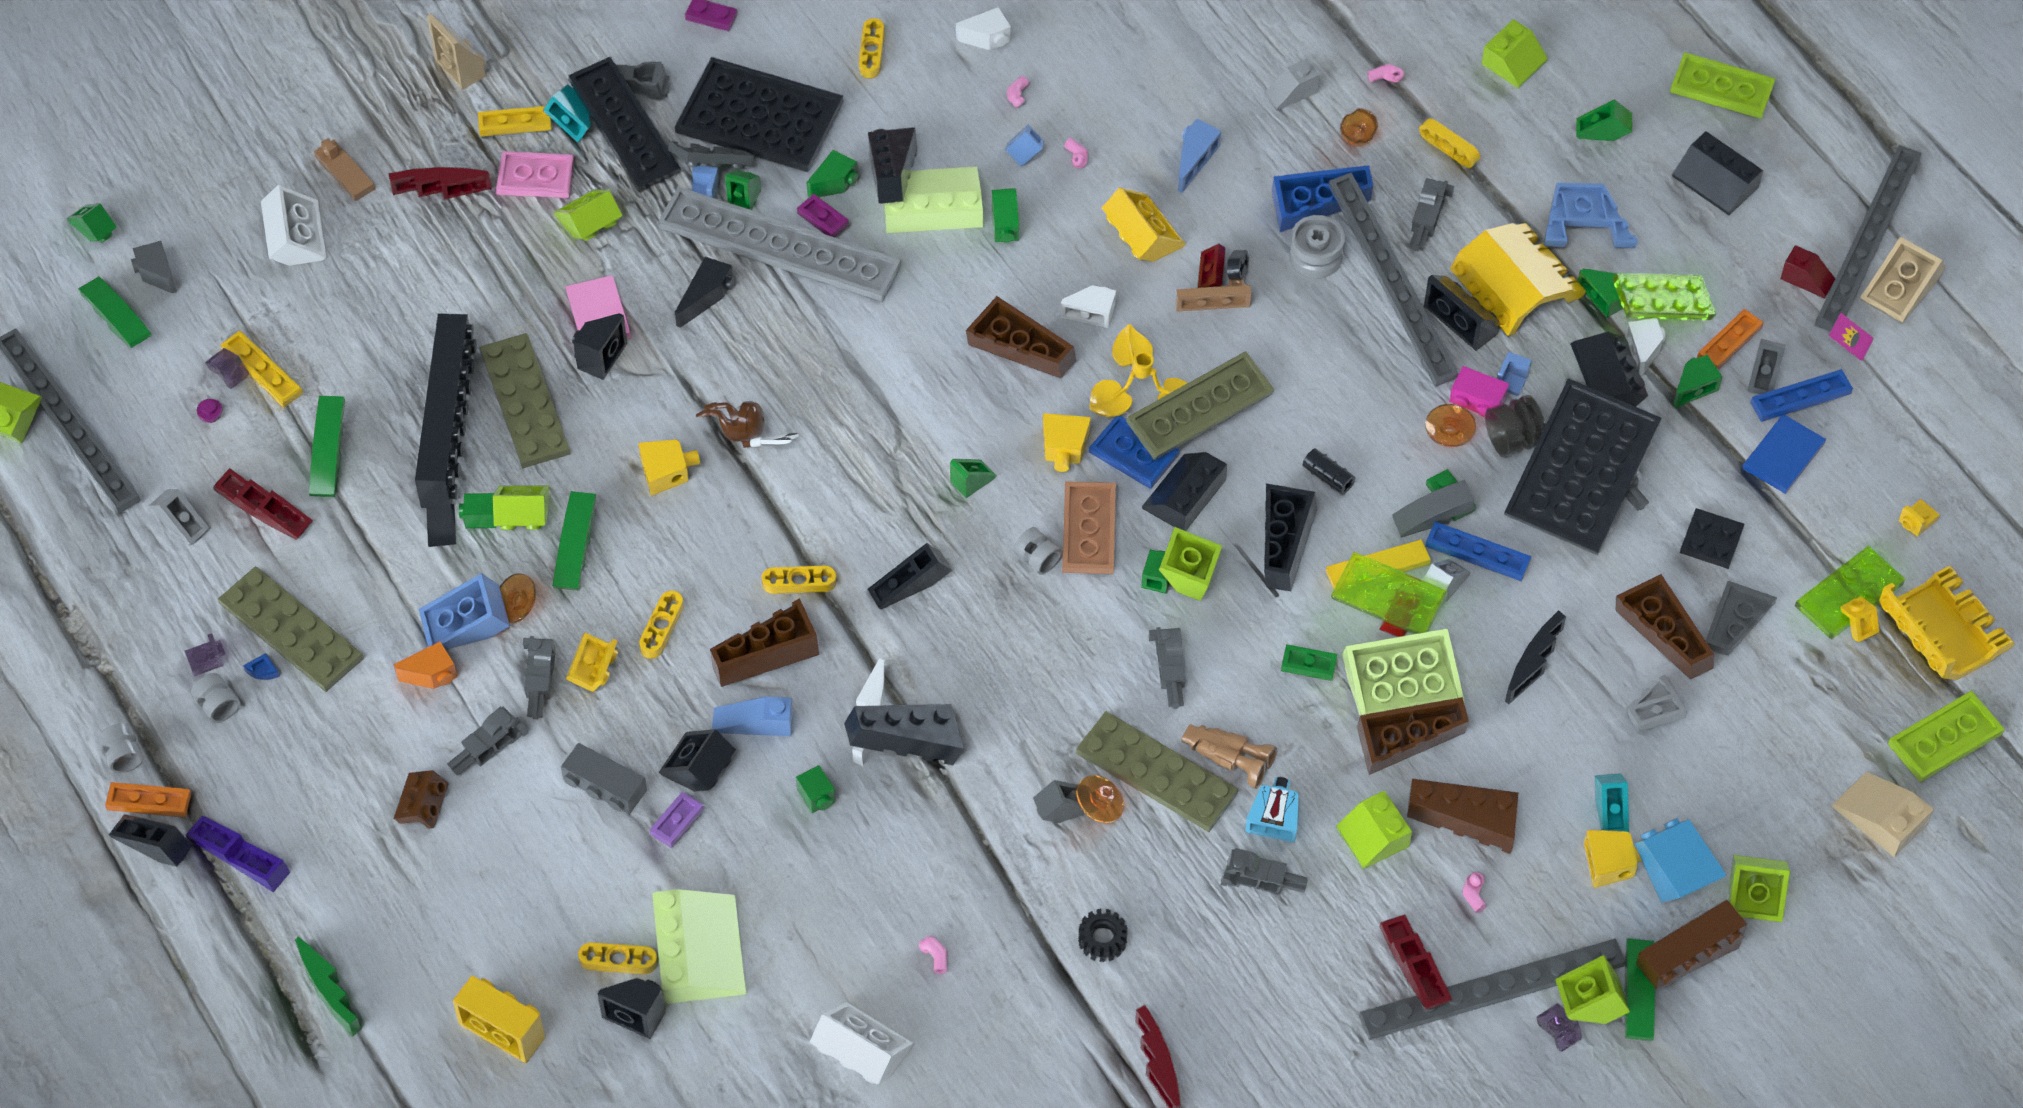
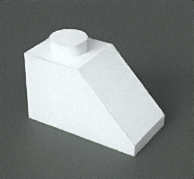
M998 7L957 22L956 39L958 42L991 50L1011 42V27Z
M1092 285L1062 299L1061 318L1108 328L1116 306V290Z
M1657 318L1628 322L1625 338L1628 341L1631 355L1637 363L1636 367L1640 376L1645 373L1660 353L1662 342H1665V330L1663 327H1660Z

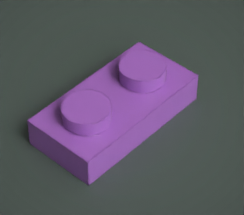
M681 792L651 827L650 835L672 848L703 812V804L686 793Z

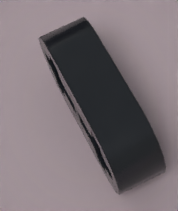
M1234 250L1228 258L1227 274L1229 280L1243 279L1249 267L1247 250Z

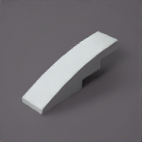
M879 659L856 700L857 706L883 705L884 660ZM853 747V762L863 766L870 749Z

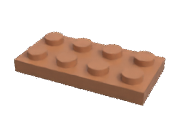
M1065 481L1062 573L1114 574L1116 483Z

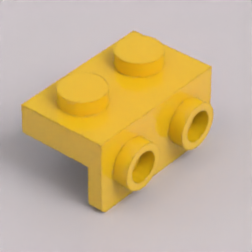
M585 632L581 636L565 679L591 692H594L600 685L604 686L610 675V672L607 671L608 666L614 662L618 650L615 649L618 640L613 638L607 643Z

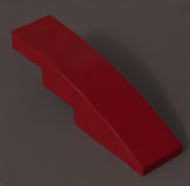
M432 167L388 173L393 195L417 190L418 197L442 192L445 200L492 189L487 170Z
M231 468L213 486L214 491L240 509L295 540L313 522L311 518L273 490L269 493L252 479L247 481Z
M1406 915L1380 922L1379 928L1395 960L1425 1009L1428 1010L1451 1002L1450 993L1431 953L1426 952L1418 933L1414 934Z
M1143 1005L1136 1009L1135 1022L1144 1034L1141 1036L1140 1048L1149 1060L1146 1063V1076L1168 1108H1181L1178 1081L1170 1052L1157 1023L1146 1005Z

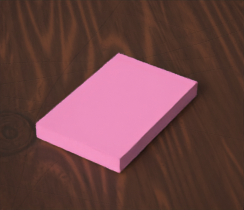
M502 151L496 187L497 195L569 198L574 155Z
M613 275L565 286L577 330H580L585 322L620 313L624 315L627 338H631Z

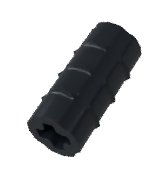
M1313 448L1303 460L1302 466L1342 495L1349 491L1355 482V476L1348 472L1346 468L1341 467L1336 461L1327 457V454H1323L1316 448Z

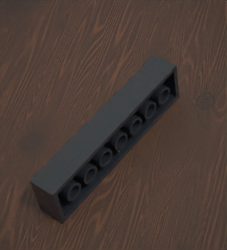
M438 313L415 475V484L421 508L451 509L453 499H457L458 488L457 484H455V478L460 477L458 457L463 455V442H460L461 436H465L466 422L463 421V417L468 415L469 409L466 394H471V380L468 379L469 374L474 372V360L471 359V356L476 353L477 348L476 339H473L474 326L469 324L468 314Z

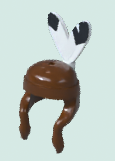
M753 401L742 402L739 411L728 402H713L704 406V410L696 414V417L718 416L727 439L735 442L741 441L744 448L759 447L762 444H786L792 442L791 439L799 437V433H788L762 438L760 435L764 430V413L761 406ZM727 408L730 419L722 411L713 409Z

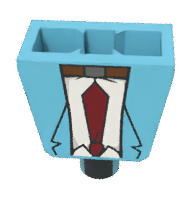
M1276 777L1273 787L1267 785L1260 787L1247 816L1245 832L1295 843L1298 823V793L1289 790L1290 780L1284 777Z

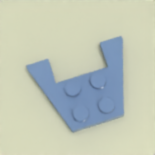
M1556 184L1543 243L1544 246L1565 247L1568 241L1565 226L1610 227L1614 248H1635L1638 241L1635 235L1632 236L1629 232V225L1626 220L1621 219L1618 214V207L1604 184Z

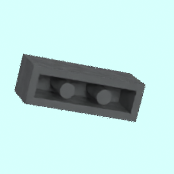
M579 742L561 765L562 776L566 784L573 788L579 787L583 789L593 799H601L619 812L622 810L630 814L647 791L645 777Z

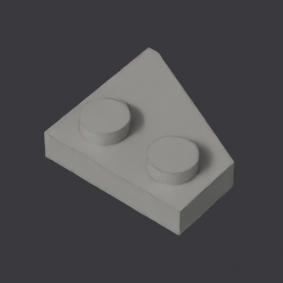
M1665 675L1658 679V683L1652 689L1648 688L1642 693L1641 698L1635 700L1627 707V715L1637 732L1686 718L1687 710Z

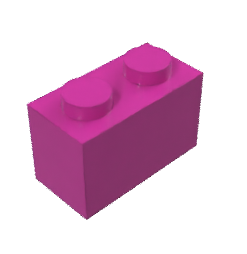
M1463 366L1451 388L1449 402L1457 407L1474 411L1483 417L1496 420L1507 398L1509 383Z

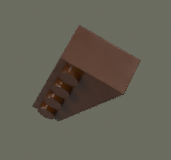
M998 296L990 302L966 329L969 346L1058 378H1062L1076 362L1073 345Z
M1662 574L1616 596L1615 611L1690 680L1713 669V651Z
M800 598L792 602V606L786 610L779 609L772 613L773 617L763 623L758 621L751 625V629L743 634L737 633L710 649L712 667L721 687L819 655L817 634Z
M1463 697L1360 715L1357 730L1368 774L1376 773L1464 734L1469 720Z
M1412 779L1407 817L1439 829L1444 827L1454 831L1453 834L1461 837L1464 835L1479 840V843L1489 846L1491 844L1502 848L1503 852L1511 854L1515 837L1519 792Z
M1725 900L1640 951L1636 965L1655 989L1664 985L1669 986L1678 978L1739 949L1744 938L1747 923L1731 903Z

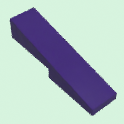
M203 815L186 834L187 839L272 892L291 873L284 860L244 841L241 834Z

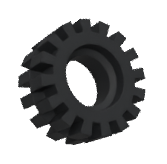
M1097 909L1095 915L1093 911L1089 912L1088 918L1084 916L1082 924H1079V947L1083 949V954L1086 957L1091 954L1090 959L1094 961L1096 956L1100 957L1099 962H1104V957H1108L1109 961L1114 959V955L1118 958L1121 955V950H1125L1127 943V925H1125V920L1123 917L1119 919L1117 912L1111 915L1110 909H1106V913H1102L1101 909ZM1106 928L1111 930L1113 938L1109 942L1101 943L1094 940L1092 934L1096 929Z

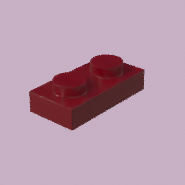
M1220 243L1201 252L1197 288L1222 287L1226 248Z

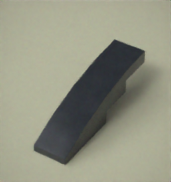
M1559 610L1541 627L1526 647L1508 686L1505 699L1507 704L1514 701L1544 674L1546 658L1554 652L1556 636L1563 630L1566 616Z

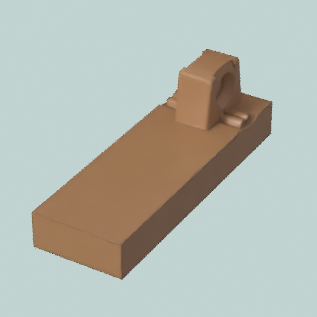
M329 138L321 142V147L314 150L317 160L354 201L375 190L374 183L334 139L331 141Z
M1243 279L1229 280L1228 286L1176 289V312L1250 307V285H1245Z

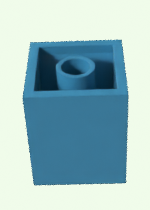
M1679 818L1663 824L1664 830L1658 833L1656 829L1641 834L1642 840L1634 843L1661 903L1681 898L1726 876L1723 868L1689 819L1682 822L1679 821Z

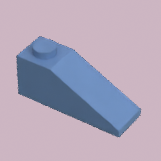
M1196 119L1191 126L1188 125L1182 134L1184 139L1178 192L1180 193L1184 192L1220 147L1221 131L1199 119Z
M761 697L715 707L712 729H716L721 734L791 736L792 700L785 697Z

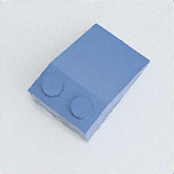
M482 573L419 609L428 647L440 641L445 650L488 639L510 627L499 584Z

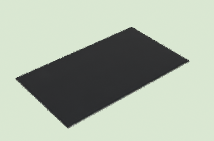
M452 504L451 509L426 508L428 547L456 545L454 504Z

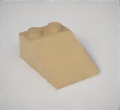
M427 15L435 61L450 78L464 90L486 77L484 69L486 65L485 60L479 53L476 54L472 50L470 43L466 39H462L454 30L434 15Z
M1900 237L1860 299L1903 323L1930 292L1945 270L1943 260Z
M1869 772L1863 774L1832 805L1835 810L1893 857L1928 825L1934 808L1914 792Z

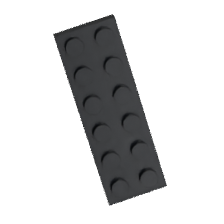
M611 56L568 75V81L638 192L680 173L681 168L668 150L667 145Z

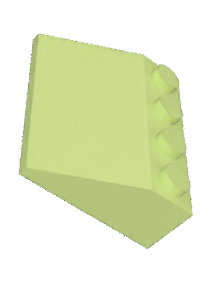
M962 167L911 171L910 179L907 181L904 200L902 202L884 203L886 233L983 227V206L978 168Z
M1448 629L1346 646L1343 651L1342 658L1347 680L1359 715L1463 697Z
M682 889L652 892L664 1004L746 994L735 895Z

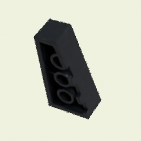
M915 127L892 130L877 129L873 132H868L869 156L878 203L902 202L907 189V181L911 176L910 170L914 165V157L917 155Z
M1266 483L1264 555L1266 587L1291 592L1317 511L1316 495L1313 491Z
M951 704L854 706L844 722L850 746L880 752L886 749L894 751L897 755L901 756L912 754L922 756V760L932 761L933 759L943 760L944 764L954 765L964 749Z

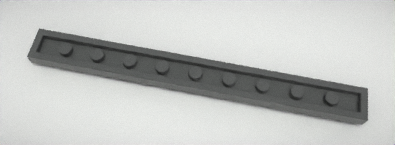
M1902 145L1898 146L1816 319L1815 326L1831 332L1840 313L1847 316L1922 154L1921 152Z
M1352 172L1330 180L1329 187L1433 384L1436 387L1456 379L1459 374Z
M15 328L0 336L1 353L30 393L42 397L39 405L116 511L121 513L139 503L141 499L138 493L19 331Z
M1615 938L1448 986L1447 989L1452 1001L1428 1010L1425 1009L1417 996L1361 1011L1359 1017L1368 1039L1372 1040L1557 986L1556 978L1603 955L1613 969L1624 967L1626 961Z

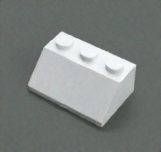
M278 185L261 200L269 259L288 266L324 260L326 252L318 200Z
M847 1002L822 1014L810 1043L817 1046L821 1053L835 1057L840 1060L844 1067L856 1070L863 1075L865 1080L877 1084L891 1077L914 1044Z

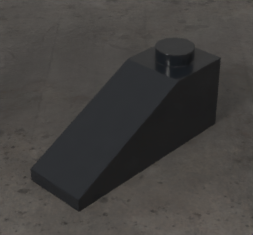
M706 256L704 257L675 310L677 327H683L724 298L726 292L733 288L735 276H733L732 265Z
M926 543L867 590L878 608L882 610L933 586L951 572L952 569L941 551Z
M127 814L122 816L109 833L111 838L159 863L175 867L185 859L186 854L192 848L189 841L175 826Z

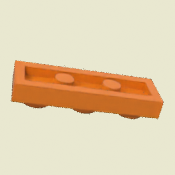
M1744 308L1698 352L1697 357L1708 355L1719 370L1762 329L1764 322Z
M111 782L105 806L110 811L186 818L191 792L190 789Z

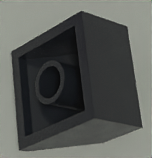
M618 313L585 322L582 328L575 332L572 343L574 345V357L576 358L578 370L604 380L628 344L623 314Z
M716 729L685 732L659 773L663 777L692 791H707L716 785L719 774L730 764L731 756L736 749Z
M634 978L602 988L597 993L603 1019L648 1039H651L666 1013L662 988L652 980L644 981L640 978Z

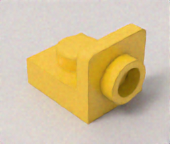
M1920 499L1911 507L1906 505L1902 509L1898 521L1906 530L1911 531L1918 537L1938 521L1940 514Z
M1858 597L1841 606V612L1850 619L1852 639L1859 643L1880 632L1877 608L1866 599Z

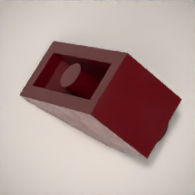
M1797 245L1793 247L1786 259L1780 278L1824 299L1827 297L1835 281V277L1817 254Z

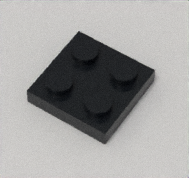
M1696 508L1680 553L1729 569L1745 524Z

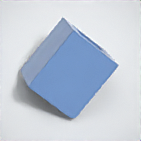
M1028 124L1007 143L1005 150L1020 166H1023L1043 148L1045 141Z
M702 165L694 166L692 170L693 187L691 191L715 198L719 185L718 168Z
M1508 352L1499 370L1497 379L1509 383L1508 393L1519 396L1529 376L1532 360Z

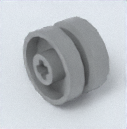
M1323 215L1308 216L1297 222L1291 233L1290 262L1293 268L1301 275L1309 278H1324L1335 273L1343 259L1345 233L1341 225L1334 219Z

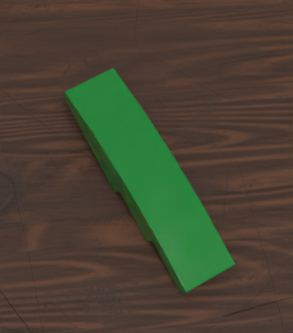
M99 276L78 288L81 296L92 305L95 313L130 348L152 336L151 332L132 309Z
M319 396L313 436L309 496L335 497L341 462L340 447L343 435L344 396Z
M570 492L556 559L553 588L576 591L580 589L587 545L590 544L596 494Z
M298 936L295 942L307 976L319 998L333 1017L354 1036L361 1028L358 1018L347 1009L350 1003L347 993L337 985L340 980L336 969Z
M1626 939L1624 992L1630 1012L1625 1014V1039L1653 1041L1655 988L1636 965L1639 952L1654 944L1652 940Z

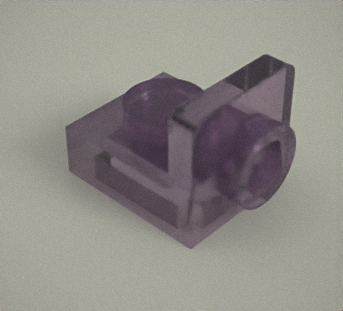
M223 348L205 362L210 371L222 377L228 388H233L249 375L240 357L226 348Z
M212 633L207 635L209 642L185 650L194 676L224 666L221 656L226 655L220 640L215 641Z
M1559 1003L1536 1016L1538 1025L1555 1039L1556 1047L1560 1052H1563L1582 1039L1578 1021L1569 1020L1565 1009Z

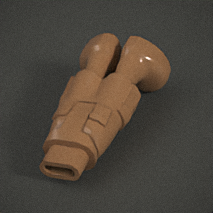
M1189 724L1181 739L1182 742L1191 745L1190 748L1192 750H1196L1204 757L1213 760L1219 766L1231 771L1236 770L1237 767L1243 769L1247 773L1249 786L1258 789L1261 785L1265 769H1269L1272 766L1277 754V747L1271 744H1251L1247 737L1232 732L1227 733L1219 728L1206 729L1204 725L1197 727ZM1245 754H1248V755H1250V756H1252V757H1254V758H1249V757H1246V756H1244V755H1245Z

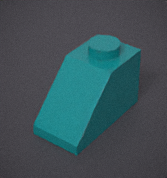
M569 84L555 93L543 109L551 119L577 142L581 141L591 126L587 109Z
M1621 773L1595 775V801L1601 830L1629 832L1627 780Z

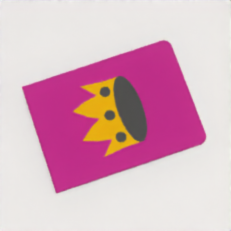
M1840 313L1828 335L1860 361L1863 360L1873 341L1872 336L1842 313Z

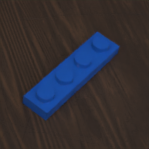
M1840 369L1753 396L1750 403L1760 421L1763 422L1782 416V414L1785 415L1850 395L1853 387L1843 370Z
M1436 521L1425 547L1521 582L1531 560L1530 555Z

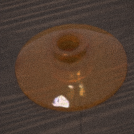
M1443 404L1430 411L1426 418L1425 427L1427 434L1434 442L1446 447H1458L1466 444L1473 438L1476 422L1473 415L1464 407L1455 404Z
M522 573L513 574L500 585L509 624L523 620L530 613L536 599V587L533 580Z
M1090 775L1079 782L1076 789V797L1081 809L1087 816L1100 823H1112L1120 818L1124 810V801L1120 791L1111 781L1101 776Z

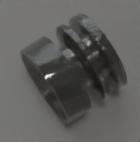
M1524 395L1519 399L1511 400L1509 406L1502 403L1488 408L1485 412V424L1489 438L1496 452L1503 458L1521 453L1523 447L1528 450L1534 448L1546 425L1539 405L1530 395Z

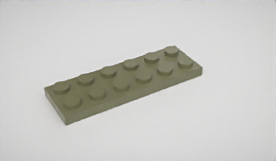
M524 333L479 346L522 469L570 455L567 440L528 334Z
M1245 351L1128 416L1126 422L1152 458L1157 460L1272 395L1274 388Z
M256 566L218 598V602L222 607L325 692L364 659L363 654Z
M1107 711L1103 713L1076 748V754L1207 832L1211 831L1238 794V788Z

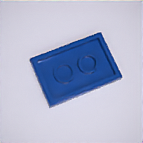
M1782 414L1744 462L1742 469L1786 494L1823 447L1826 438Z
M1121 415L1114 417L1089 447V453L1152 489L1177 459L1180 450L1176 448L1154 460L1126 422L1127 419Z

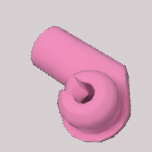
M1386 64L1367 72L1370 82L1379 79L1399 82L1404 75L1401 68L1391 64Z
M1020 76L1007 89V99L1009 103L1012 102L1014 107H1019L1024 103L1021 91L1029 85L1028 80L1024 76Z
M1069 138L1065 142L1064 148L1073 154V158H1071L1073 166L1075 168H1083L1088 162V151L1074 139Z
M1474 872L1467 877L1462 890L1464 898L1475 913L1481 912L1487 906L1479 895L1482 884L1485 881L1484 876L1479 872Z
M927 936L925 939H922L919 943V948L923 953H930L934 957V973H946V948L935 937Z

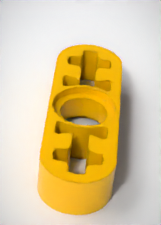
M877 18L866 20L862 29L859 73L862 77L868 79L877 77L881 69L884 23ZM872 28L876 29L875 37L871 36ZM869 45L878 47L875 51H867L865 48ZM868 60H872L871 68H867Z
M1428 118L1419 126V133L1426 141L1464 167L1472 168L1480 160V153L1473 145L1435 119Z
M829 566L771 567L766 569L761 576L763 589L771 594L828 592L836 586V572ZM797 575H802L806 578V581L802 584H795L792 582V579ZM810 576H814V583H811ZM822 576H827V582H822ZM784 577H787L788 584H784ZM771 578H776V583L771 584Z
M670 590L661 595L639 640L640 652L644 657L653 659L662 654L684 608L683 598L679 592ZM672 601H676V604H672L671 607H670V609H669V613H667V611H668L667 603H671ZM658 620H666L669 623L664 629H658L654 626ZM653 635L656 636V646L652 645L651 648H647V645H650L654 639Z
M589 942L582 945L578 951L580 965L590 971L649 974L658 965L655 950L648 946ZM590 952H594L595 956L591 961H588L587 956H589ZM603 953H605L606 962H602ZM615 953H622L626 957L620 964L612 963L610 958ZM630 954H633V956H634V959H632V960H633V964H630V963H631ZM644 956H648L649 960H647L646 964H641Z

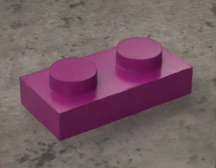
M692 0L685 13V20L729 32L738 13L737 8L707 0Z
M815 194L811 195L797 207V214L825 235L835 238L849 226V219Z

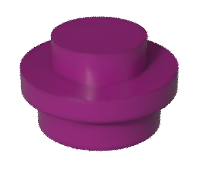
M215 399L201 401L197 406L198 417L207 423L217 421L222 414L220 402Z

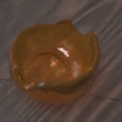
M1357 108L1354 112L1346 114L1342 119L1339 129L1341 137L1352 146L1361 147L1370 143L1378 128L1377 118L1371 111Z

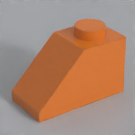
M440 641L393 664L398 681L435 689L439 686H445L457 678L455 665Z

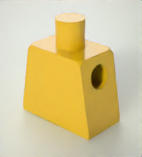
M1043 413L1042 431L1045 460L1055 462L1054 469L1056 471L1066 472L1069 470L1070 463L1078 464L1081 462L1090 435L1091 417Z
M679 440L638 443L640 460L650 496L686 483L688 481L687 467L700 464L698 451L693 450L683 453Z
M1586 831L1584 848L1593 888L1631 879L1635 876L1637 862H1642L1636 847L1633 846L1632 837L1629 832Z

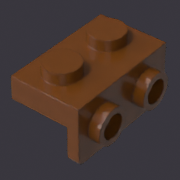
M434 770L409 773L393 819L399 824L421 822L428 829L434 828L448 788V782Z

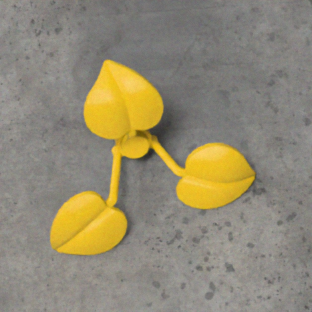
M1128 324L1114 341L1112 357L1120 366L1132 365L1130 377L1123 388L1114 380L1098 382L1092 388L1089 408L1094 413L1105 417H1116L1127 412L1132 405V397L1126 391L1135 377L1145 379L1150 375L1152 376L1156 389L1161 392L1157 400L1184 386L1187 382L1179 378H1168L1164 381L1163 387H1161L1156 375V369L1152 368L1154 358L1153 347L1150 341L1135 330L1131 324Z

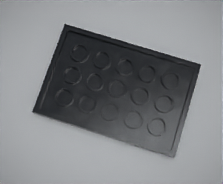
M711 57L675 125V133L726 148L745 150L755 157L809 172L844 102L843 95Z
M1568 378L1506 507L1504 515L1598 555L1662 418Z

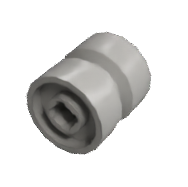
M1036 527L1027 529L1018 538L1013 550L1025 562L1029 561V565L1040 575H1044L1053 569L1062 555V550L1051 540H1047V537Z
M217 673L205 675L192 687L191 694L193 698L203 707L206 715L214 723H220L229 719L240 706L239 699L232 690L227 688L226 682Z
M118 723L102 731L99 738L111 771L126 773L136 769L143 763L144 758L139 744L136 743V736L130 724Z

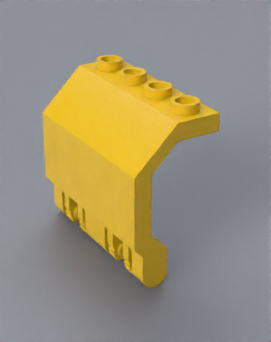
M1511 223L1486 229L1459 251L1450 267V270L1479 301L1480 305L1488 312L1495 314L1499 320L1500 328L1507 336L1514 335L1524 317L1540 304L1564 298L1568 303L1580 299L1586 292L1574 277L1562 278L1568 271L1547 246H1544L1542 243L1533 245L1537 241L1538 236L1533 233V230L1527 223L1519 225Z
M1947 566L1934 573L1925 583L1899 597L1893 594L1895 588L1893 583L1885 586L1879 599L1882 608L1887 613H1890L1895 619L1898 628L1908 635L1915 649L1921 651L1928 660L1930 667L1937 671L1942 678L1958 680L1990 663L1997 656L2010 650L2015 644L2010 636L2005 634V630L2002 627L1988 634L1984 632L1986 628L1994 623L1995 618L1989 615L1990 612L1975 595L1973 596L1974 593L1970 589L1957 595L1952 593L1961 587L1964 581L1958 577V574L1951 566Z

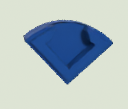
M266 653L243 665L245 672L253 678L270 680L279 677L278 670Z

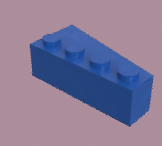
M1369 165L1274 176L1272 196L1279 232L1294 228L1295 224L1305 217L1312 215L1329 216L1342 211L1329 187V181L1352 172L1366 201H1371L1373 181Z

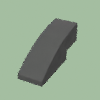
M1463 480L1415 500L1392 514V518L1402 538L1432 529L1435 521L1445 525L1449 523V518L1473 511L1474 499L1466 481Z

